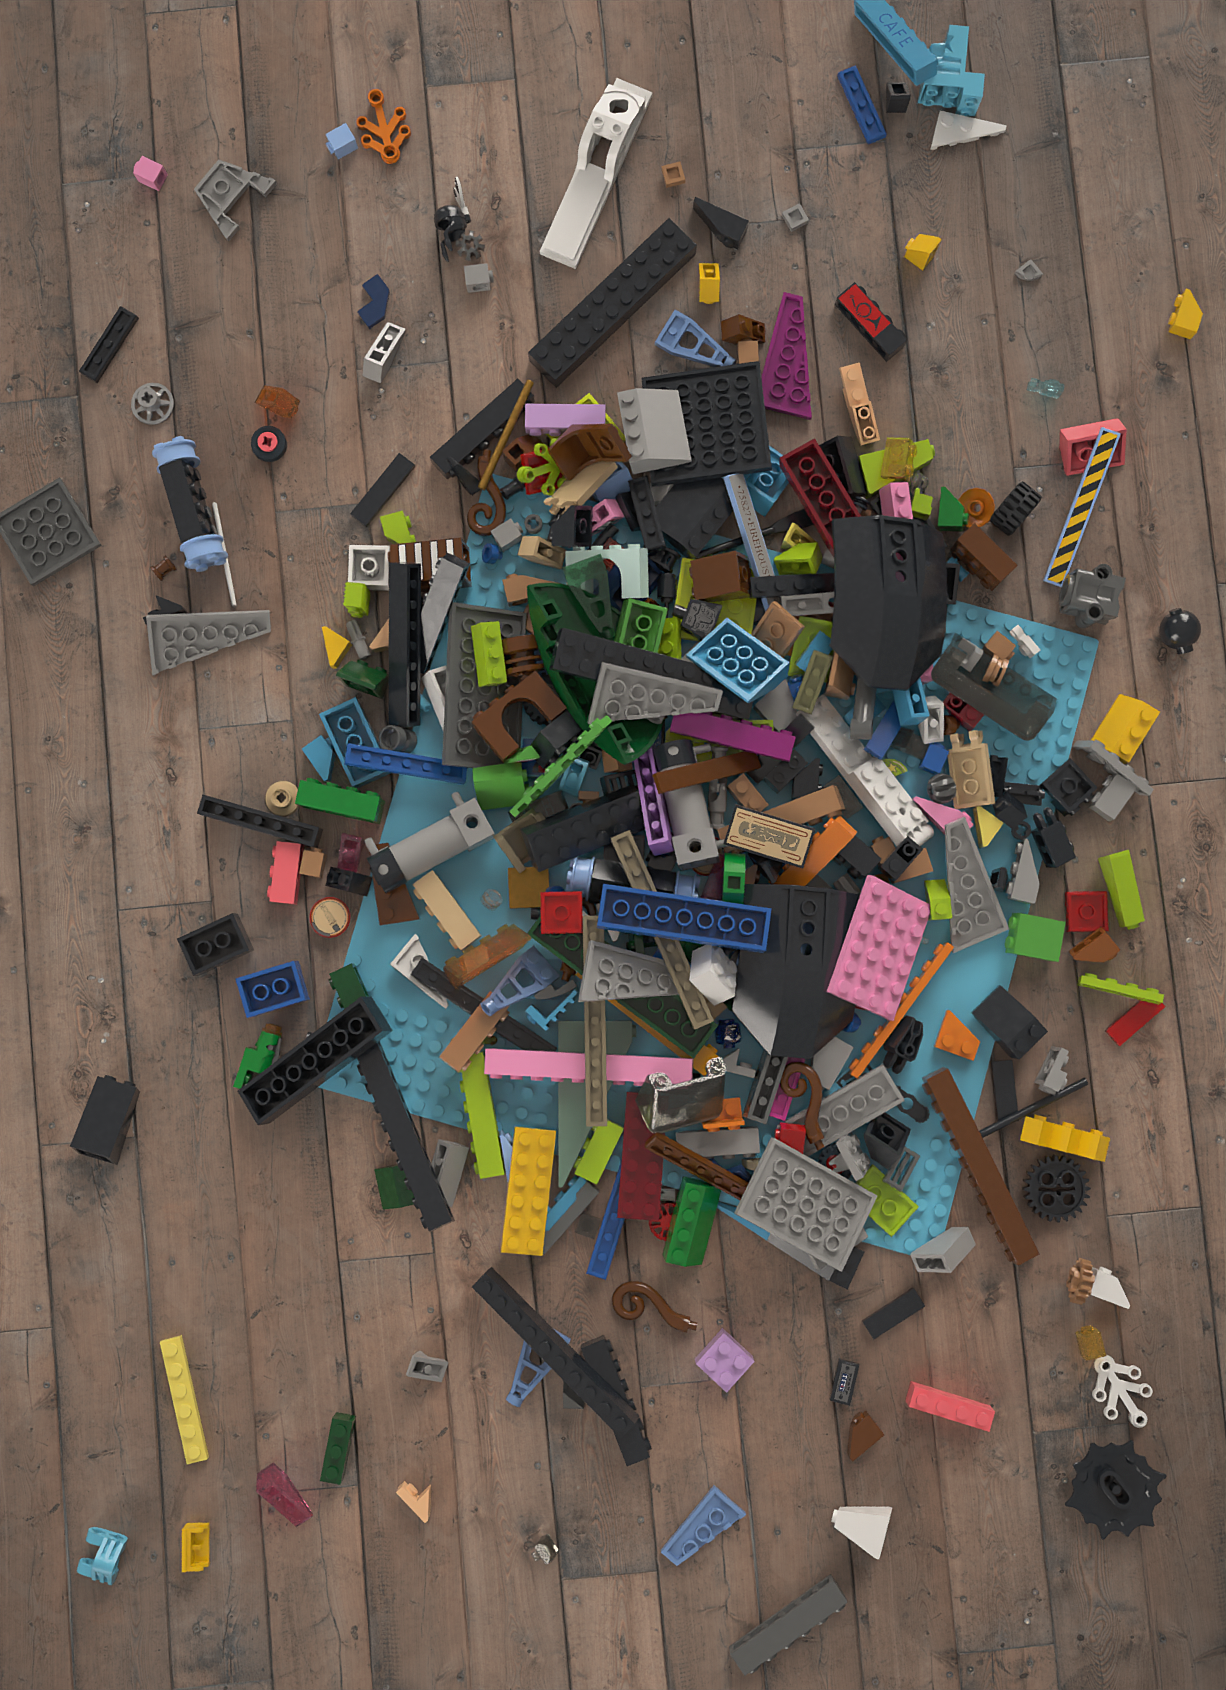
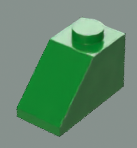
M941 487L938 518L939 530L964 532L965 525H968L969 513H966L964 506L946 487Z

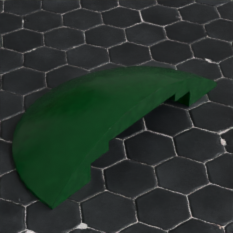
M536 583L528 585L527 598L530 618L546 671L569 713L583 731L589 732L591 728L587 721L597 682L549 670L558 630L566 628L614 641L621 612L600 597L574 586L561 583ZM647 718L615 720L601 732L594 742L611 757L626 765L642 756L653 745L661 731L663 721L661 724H655Z

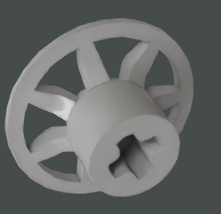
M159 383L142 385L135 391L131 400V408L135 417L148 425H155L165 421L172 413L174 407L171 392ZM151 387H158L161 390L156 393ZM164 392L168 394L170 401L160 399ZM136 399L141 405L138 409L135 407ZM170 405L168 412L164 415L159 407ZM146 410L147 420L141 418L138 414ZM154 411H156L162 417L158 420L151 421Z

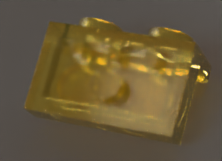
M887 437L881 477L883 479H902L904 482H910V477L914 473L913 458L917 455V446L911 438Z

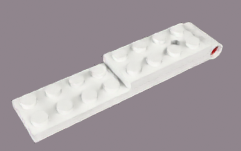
M824 694L818 697L812 715L800 710L795 713L796 716L801 713L815 727L810 732L812 737L896 846L907 836L919 846L933 837L934 830L927 824L929 820L882 759L879 760L876 757H872L870 753L863 750L864 745L859 739H850V727Z

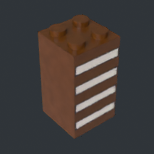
M461 537L392 544L388 552V562L421 563V592H429L431 587L428 584L431 577L437 572L435 565L439 557L450 553L470 563V549ZM470 565L461 588L472 587Z

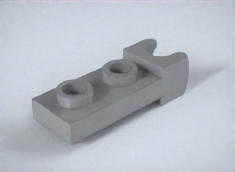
M834 592L781 596V606L792 616L833 613L834 607H830L828 601L830 598H834Z

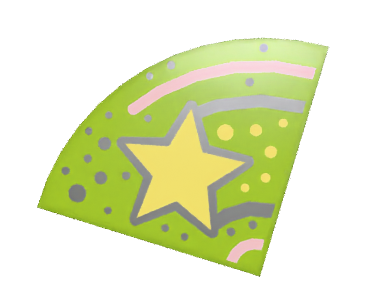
M882 760L895 777L908 771L904 764L898 760Z

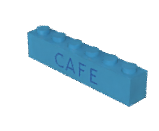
M854 0L856 17L916 86L937 75L938 59L936 55L932 54L927 49L926 44L918 39L915 31L910 29L906 25L905 20L897 15L893 6H890L885 0Z

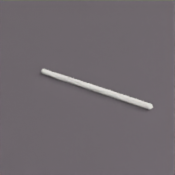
M213 502L212 507L217 533L223 537L217 503ZM223 540L222 547L223 550L226 551L225 543ZM227 558L224 569L231 604L235 608L237 604Z

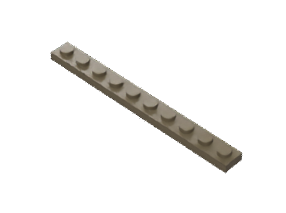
M630 830L612 837L611 842L631 887L657 892ZM654 937L694 1030L714 1022L702 993L689 980L691 967L679 940Z
M583 916L584 965L588 942L593 940L604 943V929L597 928L598 916ZM605 1000L584 1002L586 1127L607 1126Z

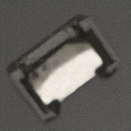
M721 1056L710 1059L706 1063L705 1070L707 1076L674 1085L664 1073L647 1075L635 1102L647 1128L652 1133H665L719 1117L723 1111L726 1066Z

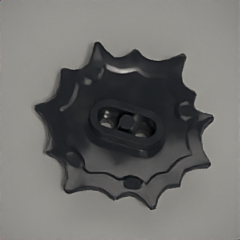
M1133 1440L1123 1445H1116L1111 1442L1104 1447L1091 1443L1084 1459L1073 1463L1076 1477L1071 1482L1073 1493L1065 1502V1506L1077 1509L1082 1514L1086 1524L1092 1523L1097 1525L1102 1540L1112 1531H1119L1126 1537H1129L1131 1532L1138 1526L1154 1527L1152 1513L1154 1507L1162 1502L1157 1487L1167 1475L1152 1469L1148 1465L1145 1456L1134 1452ZM1120 1492H1122L1120 1496H1115V1494H1119Z

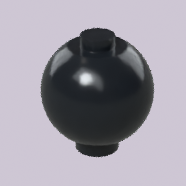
M1181 608L1170 610L1169 614L1161 621L1159 627L1161 640L1169 648L1176 649L1177 654L1193 651L1192 644L1198 641L1201 634L1199 619L1193 613Z

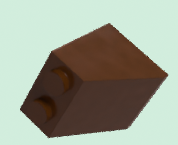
M731 551L690 561L689 573L693 579L692 595L695 600L717 602L750 598L748 578L752 577L750 561L747 556L737 551Z

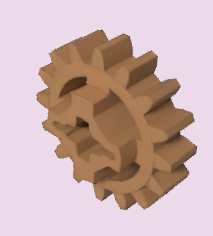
M1079 1258L1076 1260V1264L1069 1270L1066 1287L1070 1291L1068 1297L1072 1303L1082 1305L1092 1293L1095 1275L1091 1271L1093 1265H1091L1089 1260Z

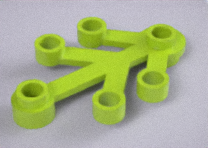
M558 438L551 440L550 447ZM538 443L534 447V453L537 456H542L550 463L533 469L522 466L517 471V478L520 482L530 483L536 476L551 472L546 483L541 488L544 495L551 496L555 492L554 483L560 470L550 456L547 446ZM564 476L558 480V488L566 481Z

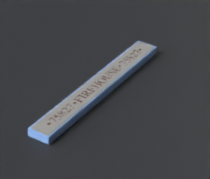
M738 473L727 475L723 478L754 577L775 576L744 475ZM781 597L761 598L765 612L774 601L781 605Z

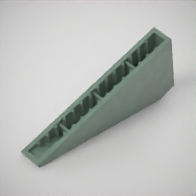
M632 1020L606 1021V1054L626 1055L632 1043V1037H636V1025H632ZM558 1021V1052L585 1053L584 1021ZM564 1078L563 1082H558L559 1187L564 1186L592 1127H586L585 1079L584 1083H574L572 1078ZM607 1080V1093L613 1083L611 1080Z

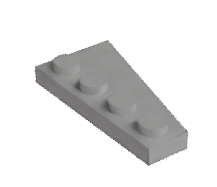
M1076 740L1072 746L1077 751L1083 749L1087 752L1088 755L1086 757L1091 761L1104 764L1103 769L1112 775L1118 773L1137 786L1135 790L1137 794L1150 796L1154 789L1148 785V780L1141 776L1138 777L1131 766L1120 762V757L1113 752H1108L1102 742L1098 740Z

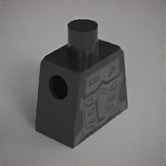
M690 599L687 608L676 604L672 616L682 619L680 625L682 631L702 641L714 630L723 605Z

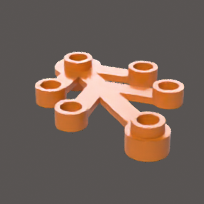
M373 89L368 93V100L370 105L375 107L379 127L369 122L365 116L358 117L356 123L360 130H368L382 138L384 145L373 140L369 134L361 137V143L364 148H372L381 153V158L385 163L393 164L400 158L399 147L404 139H408L411 136L409 126L402 125L399 127V134L395 140L391 142L390 139L398 123L406 119V111L403 107L395 108L394 115L387 125L382 107L384 104L383 93L379 89ZM403 112V115L398 116L397 113ZM360 122H366L364 125H360ZM407 130L408 133L402 134V131ZM366 139L370 140L369 143H364ZM389 153H394L393 156H387Z

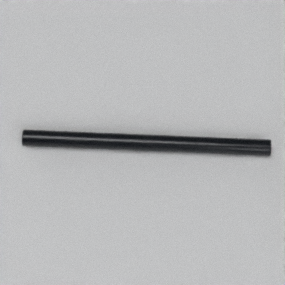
M1082 1078L1064 1087L1063 1090L1060 1089L1055 1095L1050 1094L979 1130L982 1138L1087 1086L1088 1081L1086 1078Z

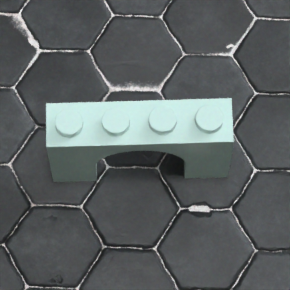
M628 544L627 549H622L621 545H609V549L604 550L603 546H591V550H585V547H573V551H565L566 585L574 586L593 594V574L595 568L601 561L610 559L616 563L621 572L622 598H649L648 549L640 548V544Z

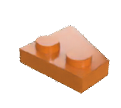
M946 1010L934 1047L974 1061L980 1041L950 1010Z

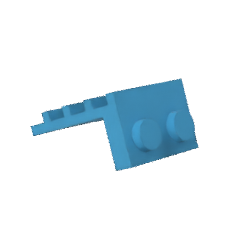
M574 990L547 1018L532 1004L525 1010L528 1013L526 1018L534 1025L538 1023L547 1031L550 1028L548 1023L551 1020L556 1022L559 1019L556 1015L560 1011L565 1013L567 1011L565 1006L569 1002L574 1004L576 1001L573 998L579 992Z

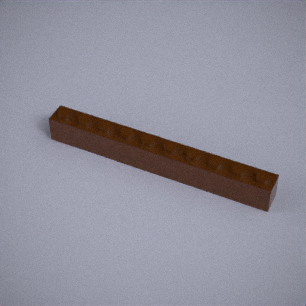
M942 1067L922 1077L924 1082L922 1088L927 1095H930L933 1101L931 1106L936 1114L939 1113L942 1119L940 1124L943 1130L948 1132L951 1137L949 1140L950 1145L954 1151L957 1150L959 1153V1163L963 1169L967 1170L969 1174L967 1179L970 1185L976 1188L978 1192L976 1197L982 1207L985 1206L988 1212L985 1214L991 1225H994L996 1229L995 1236L999 1243H1003L1006 1249L1004 1254L1007 1260L1019 1266L1040 1255L949 1069Z

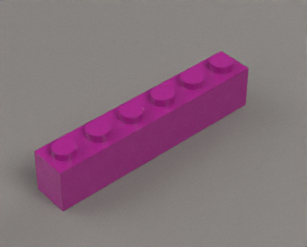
M713 712L685 713L673 716L670 728L671 733L786 762L790 761L796 738L792 736L790 731L780 730L779 733L772 731L770 726L760 725L759 728L752 726L753 722L741 720L740 723L732 721L733 717L721 715L720 718L712 716Z

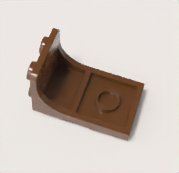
M572 424L548 449L550 456L566 480H572L581 470L593 463L627 462L632 457L627 445L622 441L617 428L613 424Z

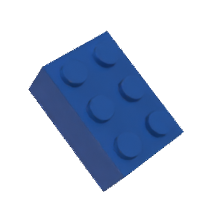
M291 961L235 979L246 1018L310 1000L299 961Z

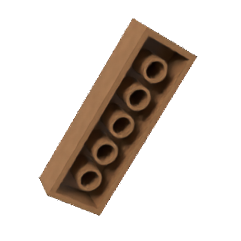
M832 785L763 813L799 824L813 826L823 822L822 818L826 816L828 818H835L838 815H842L841 811L845 810V806L837 786ZM729 825L717 830L721 840L725 839ZM730 846L724 847L726 853L740 854L745 852Z

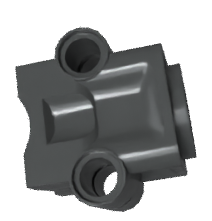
M1100 564L1092 571L1076 568L1073 572L1066 575L1059 594L1060 613L1075 616V623L1079 628L1085 629L1094 623L1106 625L1109 620L1118 617L1120 608L1118 598L1124 588L1126 578L1113 575L1111 567L1107 564Z

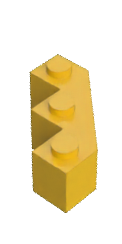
M1034 1114V1118L1025 1117L1021 1141L1105 1162L1110 1138L1103 1136L1102 1131L1091 1129L1090 1132L1075 1129V1124L1062 1122V1125L1046 1121L1047 1117Z

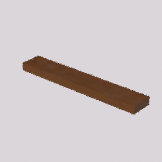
M743 751L657 772L652 776L658 794H663L758 770L761 768L757 754Z
M658 1131L645 1142L644 1148L732 1197L741 1200L749 1182Z

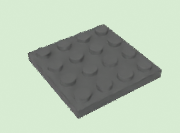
M60 477L0 513V534L32 586L39 584L102 546Z

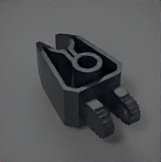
M907 1015L900 1020L883 1044L884 1050L887 1053L882 1063L885 1068H892L891 1070L895 1074L902 1072L907 1061L912 1062L916 1059L923 1038V1023Z

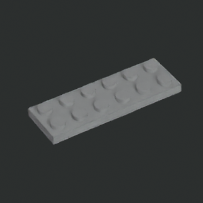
M883 1064L822 1099L818 1123L825 1137L821 1139L824 1147L905 1101ZM808 1107L782 1123L804 1125ZM805 1135L803 1154L808 1157L818 1150L814 1143L809 1144Z

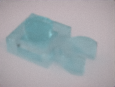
M1031 378L1030 382H1028L1027 390L1039 392L1040 395L1059 398L1064 391L1065 384H1061L1054 379L1042 382Z

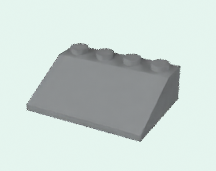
M635 388L617 392L626 445L632 456L629 462L633 474L692 462L678 390Z

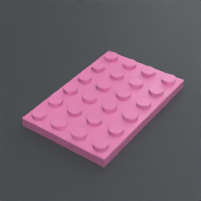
M867 875L827 992L887 1020L894 1021L930 916L929 904L873 875Z

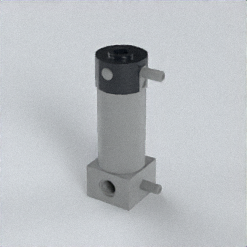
M689 739L675 740L658 745L653 749L657 771L661 772L697 763L696 754L711 751V746L708 743L694 747L693 741ZM699 784L663 793L680 871L719 863L720 859L717 849L729 846L723 844L725 839L715 841L702 785ZM694 847L701 848L697 853L691 852Z
M459 792L453 793L451 796L457 807L449 811V816L390 847L387 846L378 851L372 838L364 841L371 853V856L366 858L370 865L369 869L385 894L465 850L470 852L494 839V832L475 798L464 803ZM475 822L477 826L475 828H469L467 827V823Z

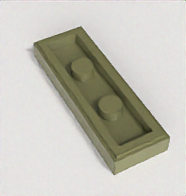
M813 650L792 708L812 715L833 656Z

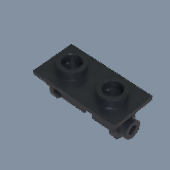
M990 755L994 797H1002L1008 758Z
M1005 782L1003 795L1008 792L1022 804L1041 806L1042 799L1045 798V791H1043L1040 785Z

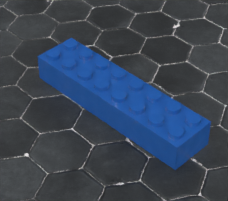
M603 884L597 928L764 953L767 946L771 908Z

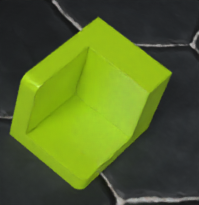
M916 488L911 500L912 515L915 518L927 521L931 514L933 497L920 494V489Z

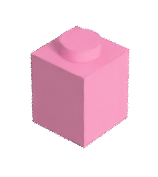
M142 156L134 166L133 173L138 182L160 191L168 176L163 165Z

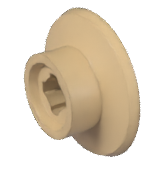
M279 781L272 784L265 795V803L268 810L274 815L281 817L293 814L299 807L295 804L298 788L288 781ZM283 794L286 797V800L282 801L281 803L278 800V797H280Z

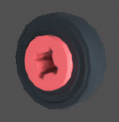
M263 426L254 432L251 438V448L258 459L265 462H274L285 454L287 441L280 429L274 426Z

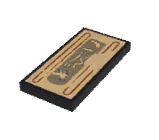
M735 804L723 844L803 869L815 828Z

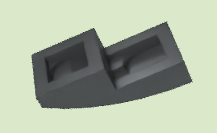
M572 979L555 991L550 984L534 995L535 999L557 997L571 991L577 985Z

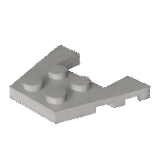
M218 160L194 190L226 240L230 241L240 227L227 217L226 213L250 185L267 197L277 183L273 178H266L256 172L251 173L239 166Z

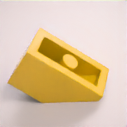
M919 234L915 240L911 238L905 246L907 251L904 257L923 271L935 256L942 239L936 236Z
M699 263V302L705 304L719 302V263Z

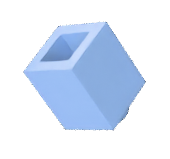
M346 123L325 134L328 140L325 144L330 154L334 153L337 159L358 149L356 140Z

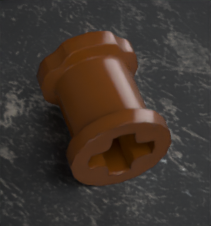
M166 555L163 556L164 559L157 565L150 567L160 581L164 580L163 577L172 570H177Z

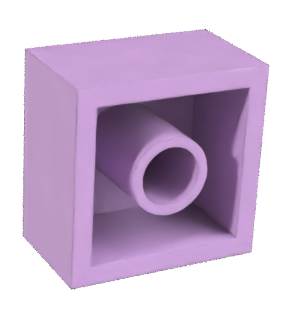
M723 1328L695 1358L696 1365L726 1393L755 1362L753 1356Z

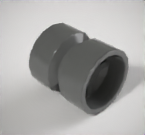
M388 725L380 732L379 743L385 750L411 753L416 747L417 736L412 729Z

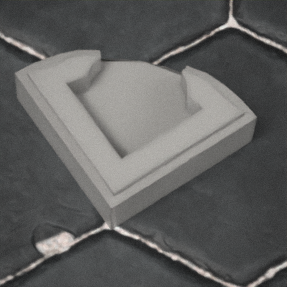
M1031 259L1014 273L1018 278L1026 281L1037 280L1043 275Z

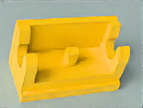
M186 1523L182 1528V1572L203 1571L204 1567L210 1565V1523Z

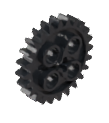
M1053 1154L1052 1160L1049 1156H1045V1162L1037 1159L1038 1166L1031 1164L1033 1172L1026 1171L1027 1175L1030 1176L1029 1179H1023L1024 1182L1028 1183V1186L1022 1187L1023 1190L1028 1191V1194L1023 1196L1025 1199H1030L1027 1206H1035L1032 1212L1035 1214L1040 1212L1039 1217L1042 1219L1047 1215V1221L1049 1222L1053 1220V1217L1057 1223H1060L1061 1217L1067 1222L1068 1215L1076 1218L1075 1211L1082 1213L1080 1205L1087 1206L1086 1202L1083 1201L1084 1198H1090L1089 1195L1085 1194V1191L1091 1190L1090 1187L1085 1186V1183L1090 1180L1082 1177L1086 1171H1078L1081 1165L1078 1163L1073 1165V1159H1069L1066 1162V1157L1063 1155L1058 1159V1156ZM1045 1173L1050 1175V1180L1047 1183L1042 1182V1176ZM1065 1173L1070 1174V1180L1067 1183L1062 1181ZM1057 1185L1060 1187L1074 1186V1190L1058 1189L1056 1190V1192L1050 1189L1041 1191L1038 1190L1039 1187L1055 1188ZM1049 1194L1051 1197L1050 1202L1044 1204L1042 1201L1043 1196ZM1070 1194V1195H1071V1200H1070V1202L1067 1203V1204H1064V1202H1063V1197H1064V1195Z

